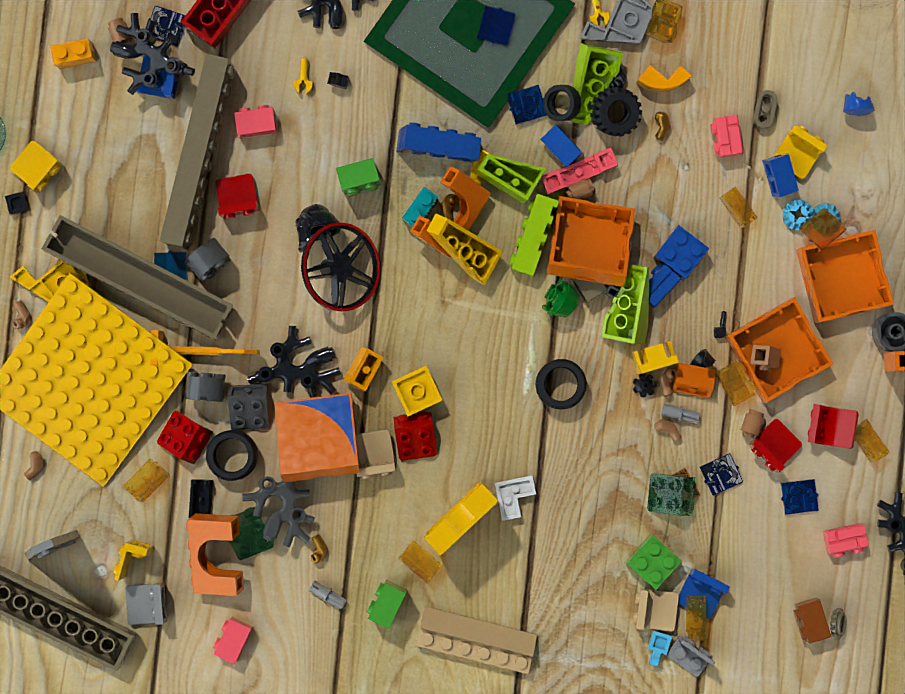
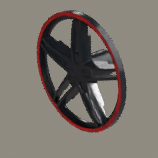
M341 222L325 225L318 229L305 245L301 259L302 278L311 297L321 306L340 312L357 309L370 299L377 287L380 276L378 252L370 237L360 228ZM332 229H345L355 233L357 237L341 253L328 231ZM319 237L327 259L323 260L321 264L307 269L310 249ZM361 239H362L363 241L361 242V244L359 245V247L356 248V250L354 251V253H353V254L351 255V257H350V256H349V253L357 246V244H358V243L361 241ZM365 244L372 258V278L351 265ZM317 270L321 272L320 275L308 277L309 272ZM353 272L360 275L361 277L368 279L371 282L368 283L355 276H352ZM331 278L332 304L323 300L315 292L310 280ZM346 279L368 288L364 295L356 302L343 306Z

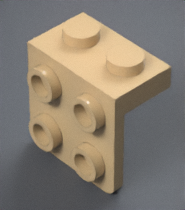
M384 429L356 434L361 472L356 473L357 477L361 476L362 479H366L378 473H381L382 476L392 474V471H395V460L390 431Z
M640 588V593L636 592L635 604H639L638 612H634L633 623L636 624V629L644 630V628L674 631L678 594L675 592Z

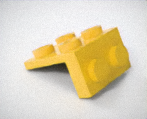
M794 125L773 157L780 154H789L794 175L799 179H804L819 155L825 151L828 145L824 143L825 141L821 137L809 134L808 129L805 127Z
M31 141L12 163L10 170L28 184V187L39 193L45 189L51 177L59 172L60 166L63 163L37 142Z

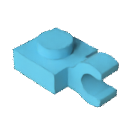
M653 630L647 648L653 651L649 664L658 666L661 653L667 655L672 636Z

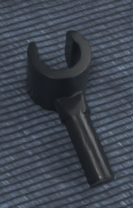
M725 311L721 313L720 327H714L715 338H722L726 334Z

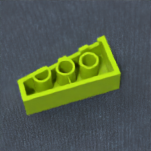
M540 194L536 195L535 200L531 199L527 209L531 211L529 218H524L521 227L525 229L523 236H518L515 245L519 248L516 254L512 253L509 265H512L511 270L533 277L559 203L558 200Z

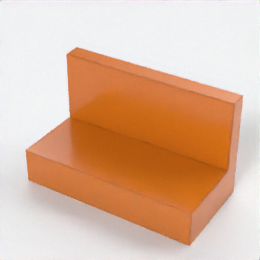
M679 362L672 391L709 399L714 390L716 370Z

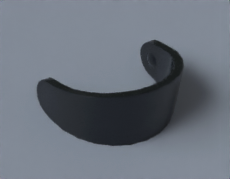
M702 349L693 358L690 365L706 368L710 367L716 360L706 349Z

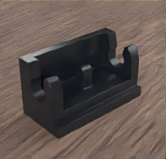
M191 480L189 518L194 514H211L213 480Z

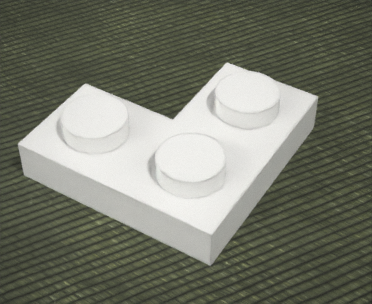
M532 475L495 483L502 521L521 517L517 498L536 494Z

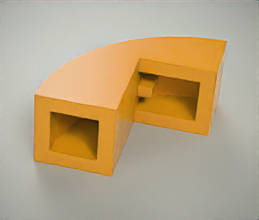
M650 65L636 83L650 91L666 92L682 86L692 75L682 66H679L667 80Z

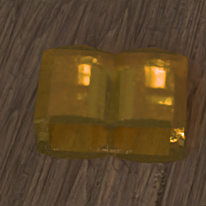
M656 0L652 8V18L647 26V36L663 43H672L677 35V24L682 17V6L670 0Z
M737 361L726 365L715 373L733 406L754 396V390H756L753 382L747 380L745 376L747 371L744 365Z

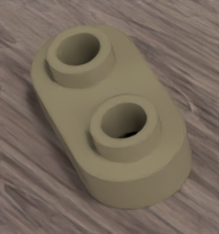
M765 90L757 98L753 122L760 129L768 128L773 123L777 105V96L773 91ZM768 98L769 104H765L763 99ZM760 117H765L766 122L762 123Z

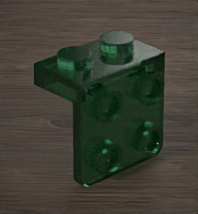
M652 473L649 484L648 511L677 516H692V511L694 510L693 498L696 490L695 477Z
M255 507L247 508L245 511L233 515L239 516L240 535L229 542L239 560H244L274 546L272 541L263 539L264 534L262 533L265 525L262 514L260 518L253 516Z

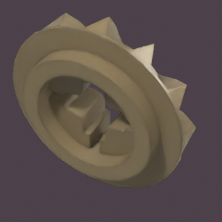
M836 608L833 611L830 622L831 636L838 640L841 639L846 630V615L841 608Z

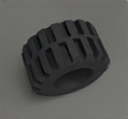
M618 87L606 88L604 92L600 91L598 97L593 99L594 105L590 107L593 110V113H590V117L594 119L592 121L593 124L597 126L599 131L615 137L632 133L631 129L635 130L638 127L636 123L641 121L639 114L642 115V110H639V107L642 105L641 102L637 101L639 98L633 95V92ZM619 100L624 105V116L620 121L612 123L608 118L607 111L611 103Z

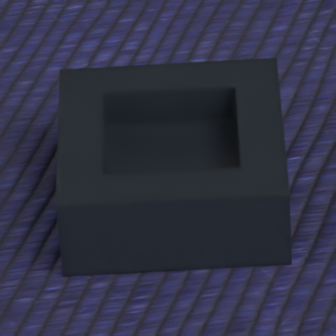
M25 192L5 196L9 215L30 211Z

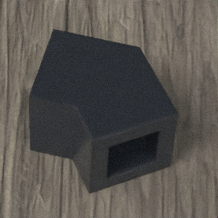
M330 72L327 84L347 89L349 76Z
M609 285L605 294L614 298L618 295L621 287Z

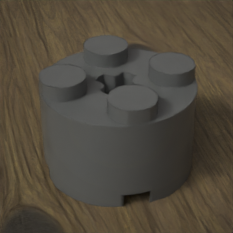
M216 238L208 240V246L201 245L185 261L202 281H205L207 278L211 279L218 273L216 269L226 266L231 261L230 255Z
M893 312L884 314L875 320L872 327V338L877 347L890 352L905 349V314ZM891 330H896L897 333L893 335Z
M187 372L185 399L223 402L226 375L214 374L213 377V373H200V376H198L197 372Z

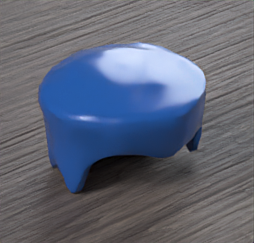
M852 92L851 95H845L844 113L864 116L874 112V105L869 96L866 100H863L861 97H857L855 92Z

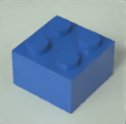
M678 225L653 258L662 265L666 264L682 280H685L709 250V247Z

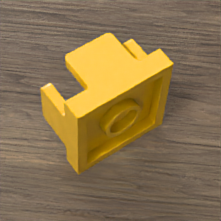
M671 341L665 342L669 357L666 356L662 343L641 349L643 365L641 364L638 351L632 352L637 374L679 363Z
M427 365L392 381L407 417L443 401Z

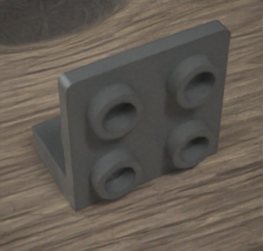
M267 384L229 386L227 401L231 430L269 428Z

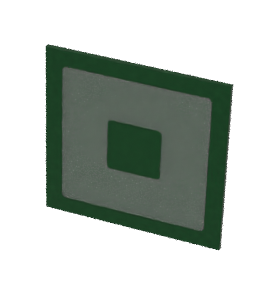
M392 0L363 42L479 123L489 128L511 97L510 94L514 93L575 6V3L571 0Z

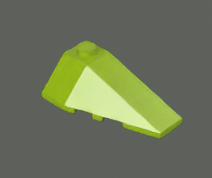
M580 43L573 87L580 94L581 108L578 115L570 120V122L586 125L590 123L592 119L590 113H593L590 107L595 103L593 99L598 97L600 91L604 92V89L609 88L613 78H616L623 57L622 52Z
M631 264L623 287H621L618 295L614 297L613 305L604 317L601 337L632 344H645L649 315V267Z

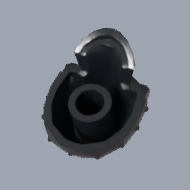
M313 204L304 208L296 219L295 223L299 242L298 251L300 253L303 252L307 241L318 229L328 224L340 223L325 206ZM332 229L328 232L333 237L336 234H338L341 229Z

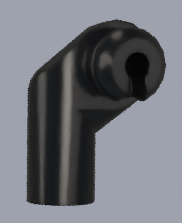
M621 65L619 73L611 82V88H623L627 76Z

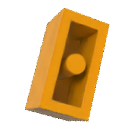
M88 38L50 46L54 65L59 69L96 62L93 43Z
M361 347L343 381L359 390L366 391L384 357L368 348Z

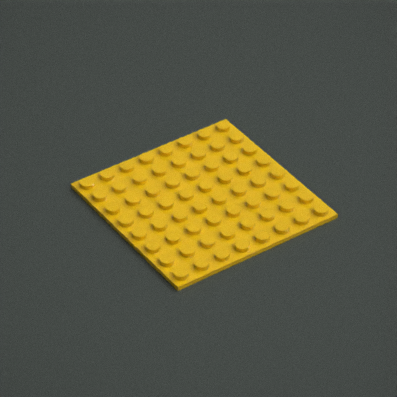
M69 273L0 369V410L102 487H105L193 364L72 273ZM158 357V368L155 365H150L151 359Z

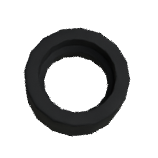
M554 85L545 93L543 108L550 119L570 121L580 112L581 97L579 92L570 85ZM559 92H566L570 99V106L565 114H559L555 108V98Z

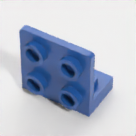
M146 55L143 57L140 72L146 71L150 66V59ZM163 70L160 73L163 83L159 88H151L143 84L137 89L138 93L174 100L179 75Z
M691 568L678 595V604L711 619L723 592L727 594L730 586Z

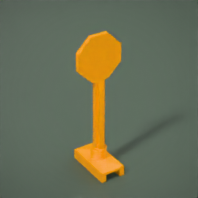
M151 330V334L163 341V331ZM167 344L179 354H260V350L181 347ZM158 357L151 359L150 365H155L158 368Z

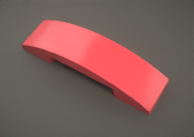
M610 147L560 170L557 169L541 176V180L547 194H551L565 189L582 179L586 180L618 166V162Z

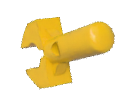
M592 0L594 14L589 17L590 22L599 26L597 18L600 15L604 20V27H606L610 18L609 12L605 13L602 11L600 0Z
M301 58L300 78L293 81V86L298 94H300V85L303 82L307 86L306 95L313 89V81H309L307 78V58Z

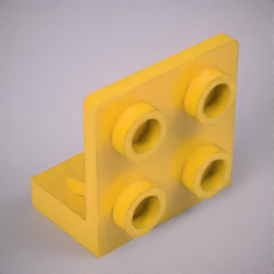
M133 539L121 545L118 554L121 556L119 564L116 563L113 575H116L115 580L120 581L126 577L131 556L137 558L146 557L153 552L154 545Z

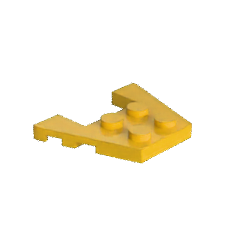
M63 261L57 263L38 280L32 276L25 266H22L10 276L11 279L48 302L69 273H72L89 287L91 286L86 273Z

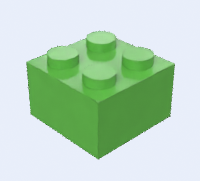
M373 158L336 168L342 192L344 195L348 194V197L358 195L359 191L364 189L367 192L378 189L377 186L381 185Z
M650 534L625 562L657 590L682 561L654 535Z
M388 580L384 584L380 583L375 593L378 598L376 601L372 600L366 612L370 614L368 619L389 629L407 589Z

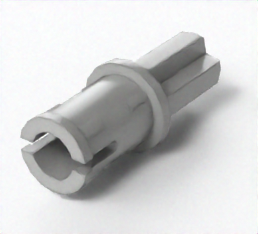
M666 403L663 404L661 415L677 418V421L681 419L692 423H698L700 420L699 412L683 409V406L679 408Z
M317 581L312 583L314 587L311 586L309 592L322 598L323 602L327 601L339 609L344 607L346 599L333 592L332 588L328 589Z

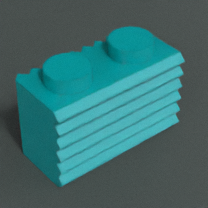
M423 187L403 215L402 220L413 227L419 216L428 217L427 214H430L436 202H439L438 196Z

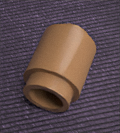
M117 18L108 23V30L113 42L121 41L130 44L133 40L131 36L116 31L118 25L128 27L123 18Z
M588 178L568 186L566 195L569 198L585 200L596 191L593 183Z
M749 409L740 429L744 431V436L753 439L754 436H759L765 420L763 418L764 413Z

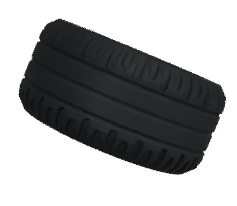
M556 359L548 362L540 369L536 377L535 386L536 392L544 404L554 409L563 410L577 405L582 400L586 392L587 381L583 370L576 363L567 359ZM556 368L570 370L577 379L575 394L564 401L551 398L545 390V379Z
M227 430L217 434L209 442L206 450V461L209 469L218 478L227 481H236L248 476L254 470L258 460V450L255 442L249 435L238 430ZM227 439L241 441L248 451L247 463L242 469L235 472H229L221 468L216 458L218 446Z

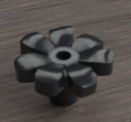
M644 373L639 374V379L634 378L633 384L636 385L633 388L634 393L640 392V397H646V393L650 396L653 395L654 390L652 388L657 387V382H652L654 377L651 374L647 375V377H645Z

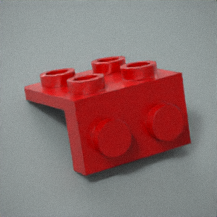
M252 174L227 177L215 181L219 201L218 214L220 217L233 219L239 214L249 216L254 215L255 211H259Z
M814 404L811 411L808 442L852 449L854 447L859 413L855 410Z
M174 411L160 434L157 444L179 459L195 464L213 431L197 424L182 413Z
M419 412L408 417L405 414L393 417L398 455L401 461L437 455L431 412Z
M774 419L760 432L759 436H756L749 443L752 447L751 451L758 458L762 457L766 461V467L772 472L774 470L781 472L785 468L784 464L802 447V443L779 419Z

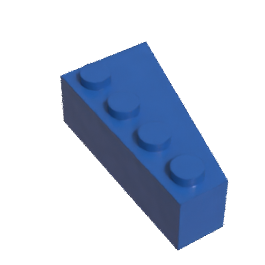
M410 122L409 125L399 129L396 152L403 153V150L407 149L416 155L429 152L431 157L444 158L446 155L448 159L476 162L479 160L481 138L476 137L475 133L465 132V135L457 134V130L446 129V131H440L439 127L436 126L423 128L419 123Z

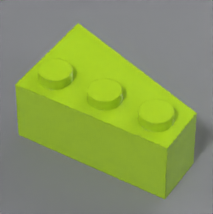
M487 154L474 174L523 204L530 197L546 168Z

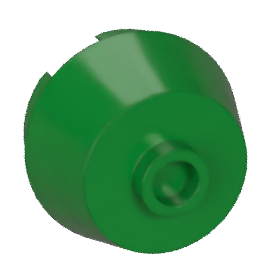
M559 279L556 286L552 284L544 296L547 301L546 304L542 305V309L550 316L566 318L575 310L579 295L569 282Z

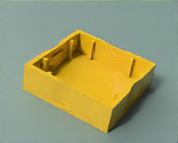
M480 481L425 532L424 539L441 556L498 502V498Z

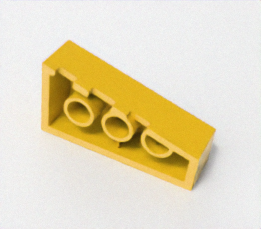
M435 214L427 229V232L473 280L483 285L486 284L503 253L502 250L439 214Z

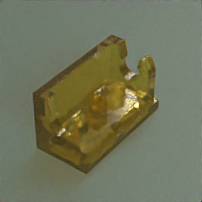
M736 186L720 197V200L741 229L758 218Z
M868 419L857 425L855 441L871 463H876L889 453L888 448L877 435Z
M150 458L123 486L137 501L144 502L170 474L158 462Z
M414 540L398 557L427 583L443 566Z
M687 595L686 632H688L689 639H692L693 635H698L700 640L706 641V596Z

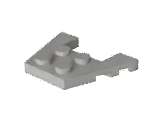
M618 0L607 28H601L587 21L580 39L640 45L655 8L646 0Z

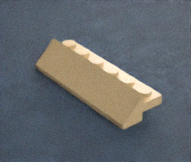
M425 606L416 646L528 674L534 655L537 634Z

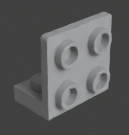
M164 583L125 587L129 625L145 623L159 625L167 622Z
M678 635L668 649L667 656L696 677L700 675L707 663H710L712 666L715 664L712 660L713 656L702 647L696 648L697 644L686 635L683 638Z

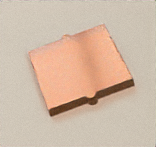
M823 208L799 229L809 238L810 242L812 241L822 251L844 233L847 228L837 220L836 216H833L828 210Z

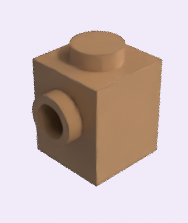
M753 345L751 364L759 366V370L771 371V368L779 369L781 349L772 346Z

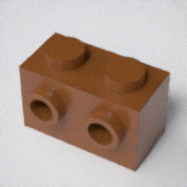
M813 598L794 604L796 610H793L796 621H800L801 628L799 632L802 640L805 639L806 642L811 644L832 637L820 599Z

